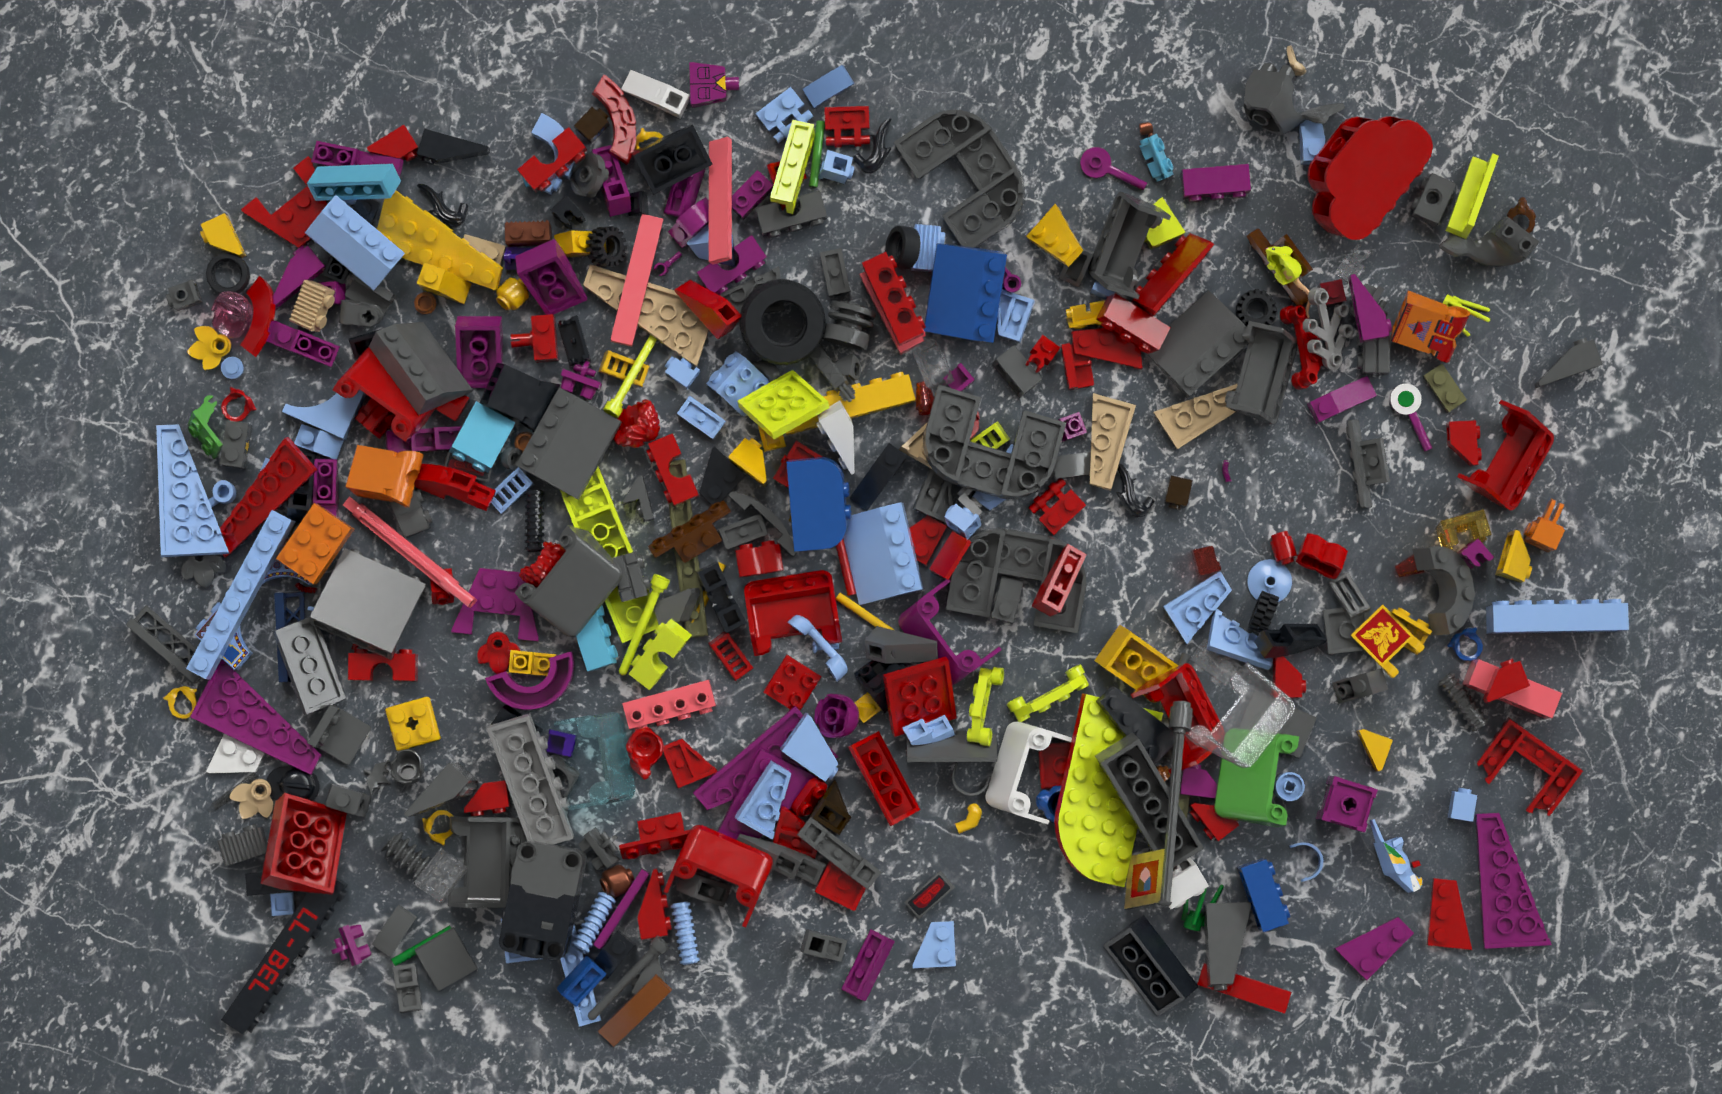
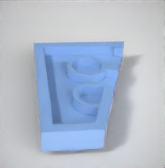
M1216 609L1212 616L1206 650L1269 670L1272 667L1273 658H1264L1254 643L1258 636L1253 632H1246L1239 627L1240 624L1235 620L1230 621L1222 615L1223 612Z

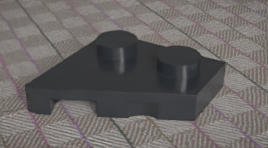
M714 446L699 493L710 504L721 502L746 475Z

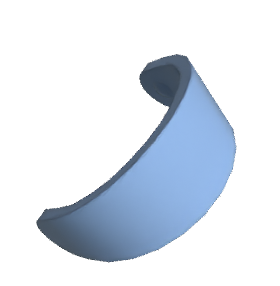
M1299 842L1289 845V847L1307 845L1318 856L1316 871L1311 876L1301 879V882L1315 878L1320 873L1324 860L1321 851L1316 846L1306 842Z

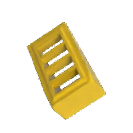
M608 350L604 354L598 372L624 381L628 364L633 366L635 360ZM611 358L615 360L611 370L607 369ZM622 361L623 365L620 370V373L616 372V370L618 368L619 362ZM643 364L637 380L635 379L633 382L634 385L643 386L649 369L648 365Z

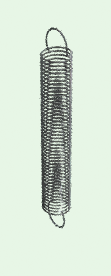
M253 772L252 774H250L251 777H247V779L245 778L244 780H242L241 784L243 781H245L247 784H250L252 780L254 781L258 779L257 777L259 776H254ZM231 790L222 795L221 799L219 798V800L217 799L212 803L215 805L216 810L231 800Z

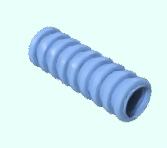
M604 892L597 894L598 899L595 898V904L591 905L592 910H589L587 912L588 917L584 918L585 923L581 924L582 928L577 931L579 934L575 935V941L571 942L572 947L581 953H589L590 950L588 948L593 946L592 941L596 940L595 935H599L600 932L598 930L602 929V923L606 922L605 917L609 916L608 911H611L613 909L612 904L616 903L612 896Z
M688 901L671 905V909L674 911L672 916L674 915L675 917L673 922H676L674 929H677L675 936H678L676 942L679 943L677 948L681 952L679 957L682 958L680 964L683 965L700 961V958H697L699 952L695 948L697 947V944L694 942L696 937L693 936L695 930H692L694 923H691L693 917L690 916L692 911L689 909L690 902Z

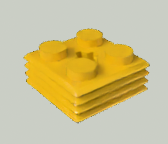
M429 697L419 698L385 709L397 751L441 739ZM412 717L413 720H418L419 723L415 726V730L407 725Z

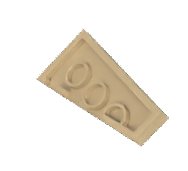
M1093 393L1090 485L1111 491L1136 405Z

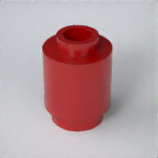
M1288 531L1272 535L1270 544L1276 563L1281 562L1282 565H1287L1295 562L1294 558L1297 557V552L1292 536H1289Z

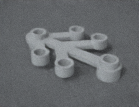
M1314 287L1309 291L1308 300L1310 304L1317 306L1322 328L1318 326L1315 319H1305L1303 330L1311 332L1325 341L1326 349L1322 347L1320 340H1310L1307 344V349L1310 353H1316L1322 357V363L1327 369L1335 371L1342 364L1343 357L1341 351L1345 340L1353 335V327L1348 324H1342L1338 329L1339 335L1334 344V336L1340 320L1348 315L1349 308L1347 304H1336L1330 322L1326 302L1329 299L1328 292L1323 288Z

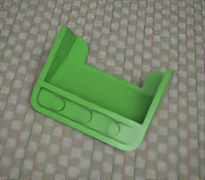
M1238 729L1229 731L1225 735L1214 803L1216 814L1226 819L1271 827L1286 826L1287 811L1281 805L1272 804L1279 753L1290 754L1294 752L1298 747L1299 736Z

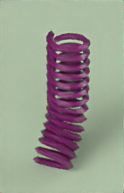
M1224 460L1222 465L1225 482L1232 481L1228 473V460Z

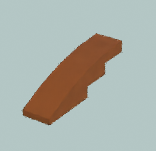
M655 974L598 1030V1033L614 1047L672 989Z

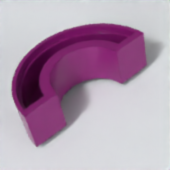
M567 652L549 658L550 669L548 675L536 686L525 687L519 685L507 671L487 677L485 680L492 693L503 703L511 707L524 710L544 708L559 700L569 688L575 670L573 652Z

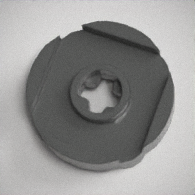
M589 152V154L585 153V158L579 163H574L572 172L575 174L574 180L571 179V187L577 195L594 198L603 182L608 179L609 171L605 169V162L600 155Z

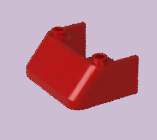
M1500 400L1499 404L1508 411L1502 420L1503 431L1507 434L1486 471L1479 469L1472 473L1470 477L1459 473L1457 477L1473 491L1503 508L1514 510L1519 505L1552 447L1554 435L1529 411Z
M1185 663L1146 682L1131 694L1132 698L1144 694L1152 703L1160 701L1168 718L1170 717V707L1173 706L1174 701L1191 703V708L1193 709L1191 731L1186 732V735H1184L1181 770L1198 765L1224 743L1226 735L1224 728L1194 668L1190 664Z
M695 825L688 833L663 892L668 893L676 876L682 879H690L695 875L697 868L739 886L736 898L739 903L749 907L742 924L743 927H746L773 866V859L768 853L706 826Z

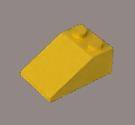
M1122 625L1118 626L1094 660L1135 690L1146 682L1178 666Z

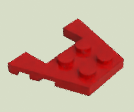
M309 156L293 168L306 185L315 171L314 164ZM307 185V187L273 214L268 212L257 197L241 210L283 239L300 248L312 240L305 232L328 203L327 200L315 201Z

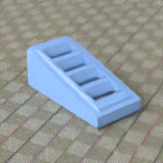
M518 467L494 489L496 490L495 496L498 494L506 503L502 506L495 496L491 503L502 514L525 491L535 484ZM517 476L525 484L523 487H521L515 480ZM510 482L519 490L516 494L508 486ZM505 488L512 498L508 499L501 490Z

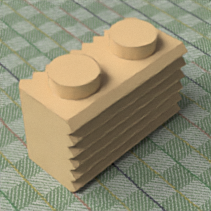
M304 280L289 321L310 331L320 332L326 325L327 311L334 304L335 297L333 295L335 290L315 281Z

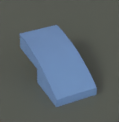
M841 65L803 88V91L812 106L817 108L855 83L844 65Z

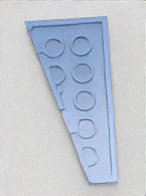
M179 424L156 425L161 557L229 554Z

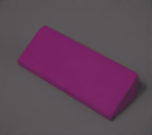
M706 168L672 185L664 214L679 218L696 203Z
M870 929L841 990L866 1001L895 941Z

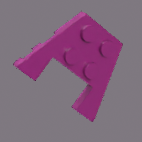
M479 568L469 590V593L477 601L471 608L463 603L451 632L472 634L474 614L477 611L520 616L518 639L539 641L533 610L515 594L520 585L526 583L519 577L520 572Z

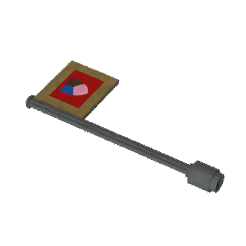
M1174 701L1173 706L1170 707L1169 729L1173 731L1174 744L1165 849L1131 856L1127 873L1124 909L1127 910L1155 904L1165 907L1172 904L1170 899L1184 735H1186V732L1191 731L1193 713L1191 703L1186 701Z

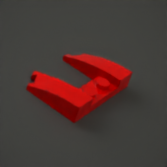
M1508 717L1478 760L1477 765L1483 764L1488 774L1485 780L1490 784L1515 750L1549 774L1526 808V811L1533 813L1534 808L1547 810V816H1550L1582 774L1583 770Z

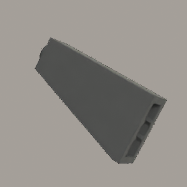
M1251 902L1206 903L1204 905L1208 987H1214V991L1227 990V987L1231 986L1234 982L1251 910Z

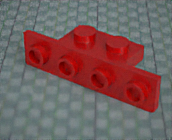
M681 812L637 821L640 840L619 845L622 859H635L642 855H654L661 851L682 848L690 830L685 831Z

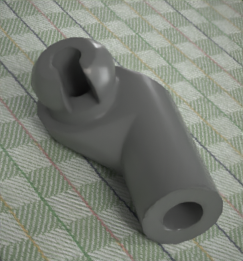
M766 361L750 362L767 376L769 382L779 378V369L772 363Z

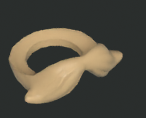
M1287 46V55L1290 66L1295 72L1294 75H1304L1306 73L1305 67L1297 62L1292 46Z

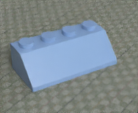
M336 195L305 232L307 236L373 291L405 254Z

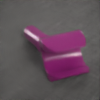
M678 251L666 262L657 263L654 266V270L663 265L665 270L659 276L667 275L669 267L682 254Z

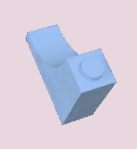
M359 390L354 397L344 398L336 393L326 402L316 406L296 407L285 404L282 412L346 440L367 394Z

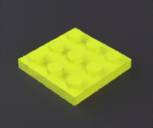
M794 370L787 372L737 401L739 408L773 439L782 436L830 408L828 401Z

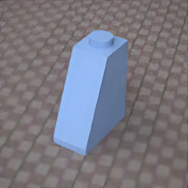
M805 712L780 750L826 782L828 778L832 779L839 769L836 767L838 762L812 717Z

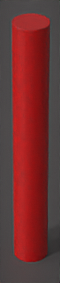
M842 539L836 545V550L847 595L850 596L856 594Z

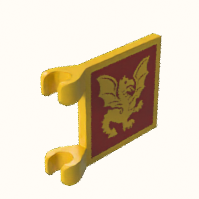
M1384 605L1380 606L1350 635L1391 678H1394L1399 671L1389 660L1407 643L1418 654L1425 648Z

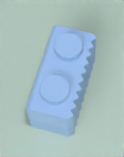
M915 224L914 229L920 235L921 245L919 257L911 271L932 272L936 244H944L945 232H941V226Z

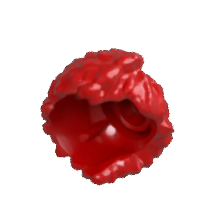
M644 399L642 402H637L633 406L628 405L627 409H623L619 418H616L622 423L613 440L617 445H622L623 447L638 448L645 445V442L653 441L658 436L660 420L650 400Z
M543 542L544 549H542L541 555L537 557L536 562L531 564L530 567L525 566L522 568L519 577L537 588L566 552L560 544Z

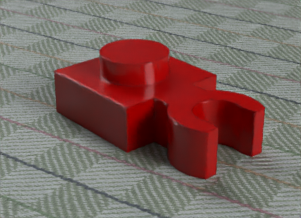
M1042 335L1030 351L1032 355H1030L1025 365L1028 366L1031 362L1037 365L1035 372L1038 373L1044 364L1048 366L1061 347Z

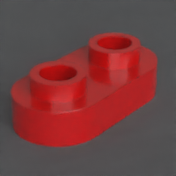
M819 777L809 780L793 801L791 810L798 817L811 814L814 806L825 795L827 784Z

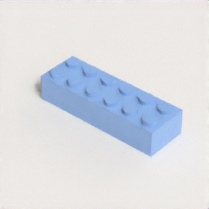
M1599 599L1582 600L1581 604H1577V600L1559 601V604H1554V600L1537 601V604H1532V600L1515 601L1514 605H1509V601L1492 602V606L1486 607L1487 634L1620 632L1629 630L1628 603H1621V599L1603 600V603H1599Z

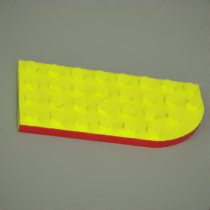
M1082 693L1055 812L1056 838L1065 859L1079 874L1093 881L1125 887L1138 828L1095 755L1124 737L1096 702L1100 697ZM1144 708L1159 721H1162V712Z

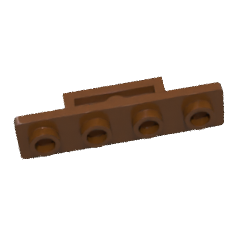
M1259 228L1246 236L1250 245L1259 253L1266 266L1269 264L1265 251L1266 248L1288 246L1293 251L1290 256L1301 265L1302 272L1299 280L1313 270L1287 234L1272 245ZM1294 282L1282 285L1289 294L1291 301L1297 306L1308 302L1306 292L1298 288Z
M724 500L716 502L703 513L694 515L685 524L674 527L667 535L656 538L648 548L654 558L674 547L682 561L686 563L722 541L712 523L729 514L731 510Z

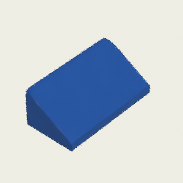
M586 956L560 983L557 990L577 1007L606 976V972L591 958Z

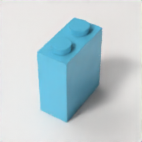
M476 401L449 452L452 453L455 459L471 463L475 470L488 473L516 422Z

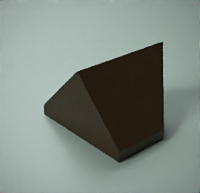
M834 780L810 817L840 835L851 819V816L847 811L837 782Z

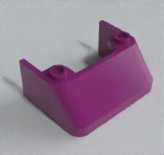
M946 579L900 615L898 623L904 633L937 641L938 658L946 656L949 660L953 686L1002 649L997 647L983 659H980L977 653L972 650H964L957 656L954 654L930 622V619L939 611V603L933 595L950 584L951 581Z

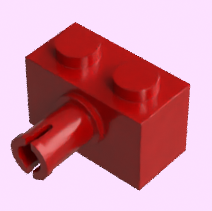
M553 314L531 316L532 331L530 333L510 335L512 348L532 346L536 363L559 361L556 321Z

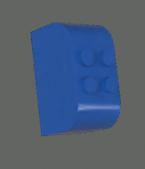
M826 457L788 460L787 473L794 552L829 549L836 546L846 534L848 519L852 518L851 505H846V497L850 496L849 482H844V474L841 467L834 460Z

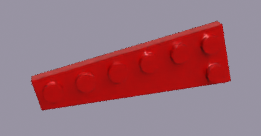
M289 437L283 439L270 457L267 465L258 474L252 486L247 489L242 500L237 503L231 515L220 527L229 554H222L225 558L233 553L268 518L271 510L276 511L318 470Z

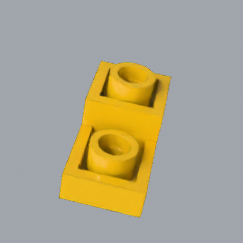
M511 650L509 672L547 676L550 669L549 658L557 656V654Z

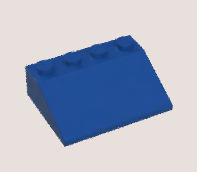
M937 243L924 323L926 328L923 330L936 334L993 343L1007 254L1002 251Z

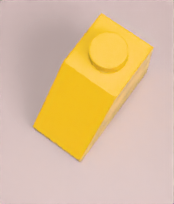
M224 213L201 224L203 230L200 231V234L205 244L209 242L214 248L236 254L241 258L246 257L228 215Z

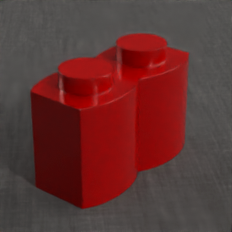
M1307 533L1301 543L1296 562L1304 568L1316 570L1327 578L1337 579L1342 571L1348 551L1339 544L1327 542L1319 535Z
M771 540L761 542L762 546L754 548L752 544L740 545V550H735L739 578L784 571L780 544H775V541Z

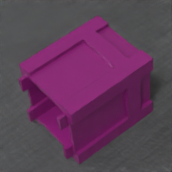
M1328 776L1326 781L1327 789L1322 806L1317 811L1315 819L1365 833L1370 810L1378 789L1336 776ZM1352 798L1355 808H1350L1347 811L1343 802Z

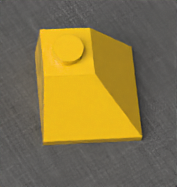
M744 438L728 458L733 464L766 487L768 482L764 454L760 449L762 445L753 438L750 440Z
M1513 530L1507 533L1495 575L1521 583L1525 581V578L1529 579L1532 566H1529L1531 559L1520 531Z

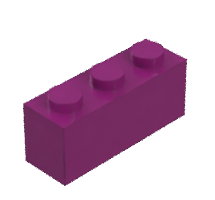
M1249 164L1182 169L1183 199H1188L1189 202L1202 201V197H1210L1211 200L1224 199L1225 195H1233V198L1246 197V194H1249L1251 191Z

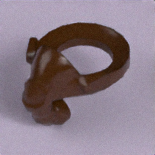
M1521 197L1517 205L1509 210L1507 217L1513 220L1516 215H1525L1530 223L1525 231L1531 233L1535 226L1536 214L1534 210L1529 208L1526 198Z

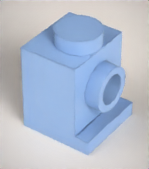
M827 150L822 160L818 178H826L845 184L847 178L851 179L854 172V166H851L853 157Z
M673 356L665 365L667 368L665 373L687 390L699 375L700 369L696 367L692 370L691 367L693 365L684 358L678 360Z
M957 504L950 506L944 516L947 526L966 539H969L981 526L979 515L976 513L973 515L968 508H961Z

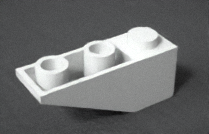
M630 70L621 88L622 91L681 119L690 101L689 94L633 70Z
M838 401L829 406V409L817 415L819 421L816 424L821 433H827L830 438L827 442L832 451L839 453L840 458L838 460L844 470L848 468L852 475L855 473L853 423L841 401Z

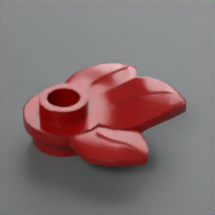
M496 631L491 633L487 638V643L479 648L477 653L478 663L489 662L492 671L495 674L505 672L509 666L511 650H521L517 644L509 641L505 633ZM501 640L502 645L495 646L494 641Z

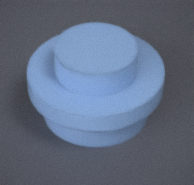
M228 357L221 364L223 375L229 379H236L243 373V363L236 357Z

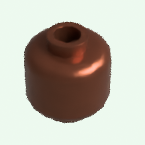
M616 865L603 871L602 878L599 881L604 893L615 898L627 893L632 885V881H634V876L629 868L625 869L622 865Z

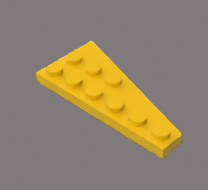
M395 190L391 198H384L377 230L405 253L402 258L421 265L425 262L447 270L464 280L493 290L498 289L503 271L502 266L483 252L477 251L464 238L458 237L453 233L452 229L428 211H423L409 197H405Z

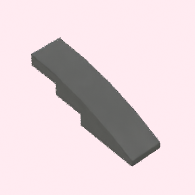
M742 834L737 838L738 841L766 852L772 857L773 866L770 873L775 870L793 880L798 876L817 885L825 869V863L785 846Z

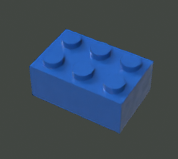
M1261 858L1238 866L1237 869L1248 901L1251 902V910L1258 930L1266 932L1289 924L1287 918H1290V913L1287 905L1281 902L1280 897L1283 896L1279 883L1274 882L1273 875H1276L1272 862H1267V859Z

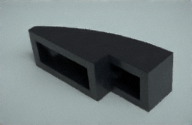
M1283 624L1280 630H1262L1254 643L1264 658H1276L1315 648L1326 643L1327 639L1318 624Z

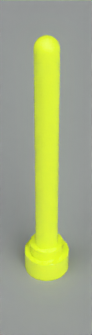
M649 335L615 398L607 401L605 404L604 412L619 418L623 411L622 402L655 345L656 338Z
M654 574L651 579V594L619 668V674L622 676L626 675L660 593H663L670 583L669 579L661 575Z

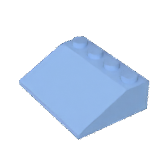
M895 503L851 515L852 518L848 519V528L843 539L859 605L924 590L904 503Z

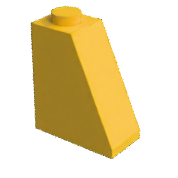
M425 262L417 281L418 286L422 290L461 304H465L472 285L470 282L447 270Z

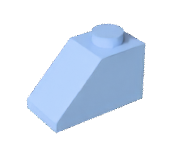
M1305 120L1299 125L1301 165H1310L1311 161L1325 145V135L1321 123Z

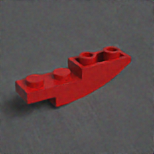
M422 463L419 474L414 482V487L445 499L446 495H449L484 511H487L496 493V490L477 483V476L454 468Z

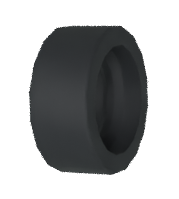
M900 225L895 226L890 231L885 244V252H887L888 257L893 256L897 268L911 269L915 265L919 257L921 245L918 231L912 227Z
M222 253L212 258L209 262L206 278L210 287L220 295L234 296L244 291L249 284L250 271L246 262L236 254ZM223 262H233L241 270L240 281L233 287H222L216 281V269Z

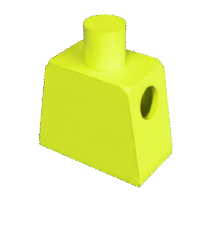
M1163 197L1153 205L1160 207L1171 217L1170 220L1163 218L1162 223L1156 228H1149L1144 242L1148 244L1150 249L1159 247L1185 234L1183 227Z

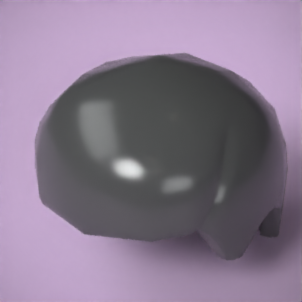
M410 749L400 750L397 752L395 759L390 763L391 776L399 784L405 786L414 784L421 779L424 773V762L416 751Z

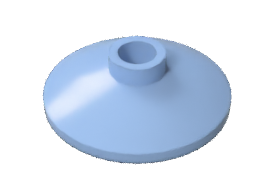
M1268 559L1260 561L1252 567L1248 574L1247 585L1251 595L1256 600L1261 591H1265L1278 596V602H1280L1291 590L1292 577L1285 565H1282L1281 562L1276 563V560ZM1268 577H1272L1275 582L1273 585L1267 584Z

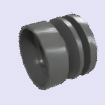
M832 301L830 308L839 311V313L829 312L828 316L837 322L836 324H826L822 339L848 348L867 350L870 335L861 330L862 328L873 327V323L864 319H875L876 313L865 306L853 302Z

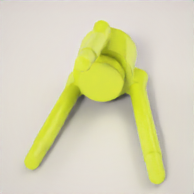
M1447 294L1443 304H1446L1447 307L1465 308L1470 311V315L1490 322V318L1465 306L1489 312V308L1460 299L1454 295L1452 297ZM1464 328L1462 333L1469 337L1470 333Z

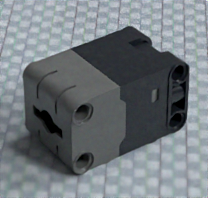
M527 841L518 846L511 872L507 903L501 923L499 945L502 950L525 957L551 961L559 960L568 953L587 863V856L582 850L539 841Z

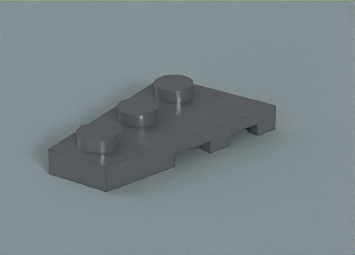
M778 266L767 273L721 293L720 296L727 299L740 313L744 301L754 289L767 281L781 279L780 268ZM784 301L773 303L764 313L785 311Z

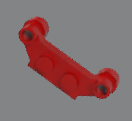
M1302 305L1295 307L1287 306L1281 309L1280 319L1286 325L1294 324L1302 366L1300 372L1292 375L1291 382L1295 389L1302 390L1317 382L1319 369L1321 366H1324L1322 357L1316 353H1310L1307 349V344L1310 340H1320V338L1311 332L1303 330L1304 320L1310 318H1307L1306 310Z

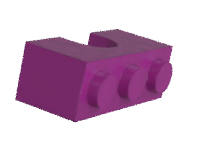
M752 235L733 247L738 256V264L734 269L724 270L718 263L714 265L710 263L697 272V275L707 289L720 295L728 289L727 284L734 280L737 283L747 276L745 274L747 270L753 268L755 271L765 264L763 259L767 256Z

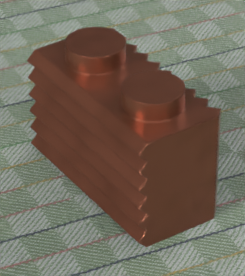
M533 220L532 222L524 221L523 223L521 221L518 223L516 221L514 223L512 221L505 223V244L507 247L539 246L552 240L551 224L548 220L545 222L543 220L541 222Z

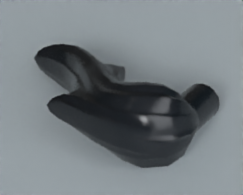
M892 119L885 120L879 127L876 135L871 134L874 147L868 159L865 160L860 153L854 155L853 160L863 172L870 174L876 172L891 151V147H885V135Z
M425 184L417 185L433 203L434 210H429L428 212L448 226L458 227L465 222V216L469 207L467 204L460 203L458 212L452 211L443 201V191L436 193Z
M1119 463L1118 471L1121 476L1123 489L1122 493L1116 492V494L1132 516L1141 518L1147 514L1155 501L1151 497H1147L1143 503L1137 500L1134 493L1136 478L1131 479L1126 468Z

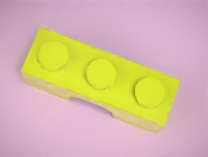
M670 619L666 624L662 622L654 632L657 635L655 639L652 640L650 638L642 648L645 651L642 656L638 654L630 664L633 668L629 675L648 690L652 689L668 669V666L660 660L659 652H665L674 658L692 636L673 619Z

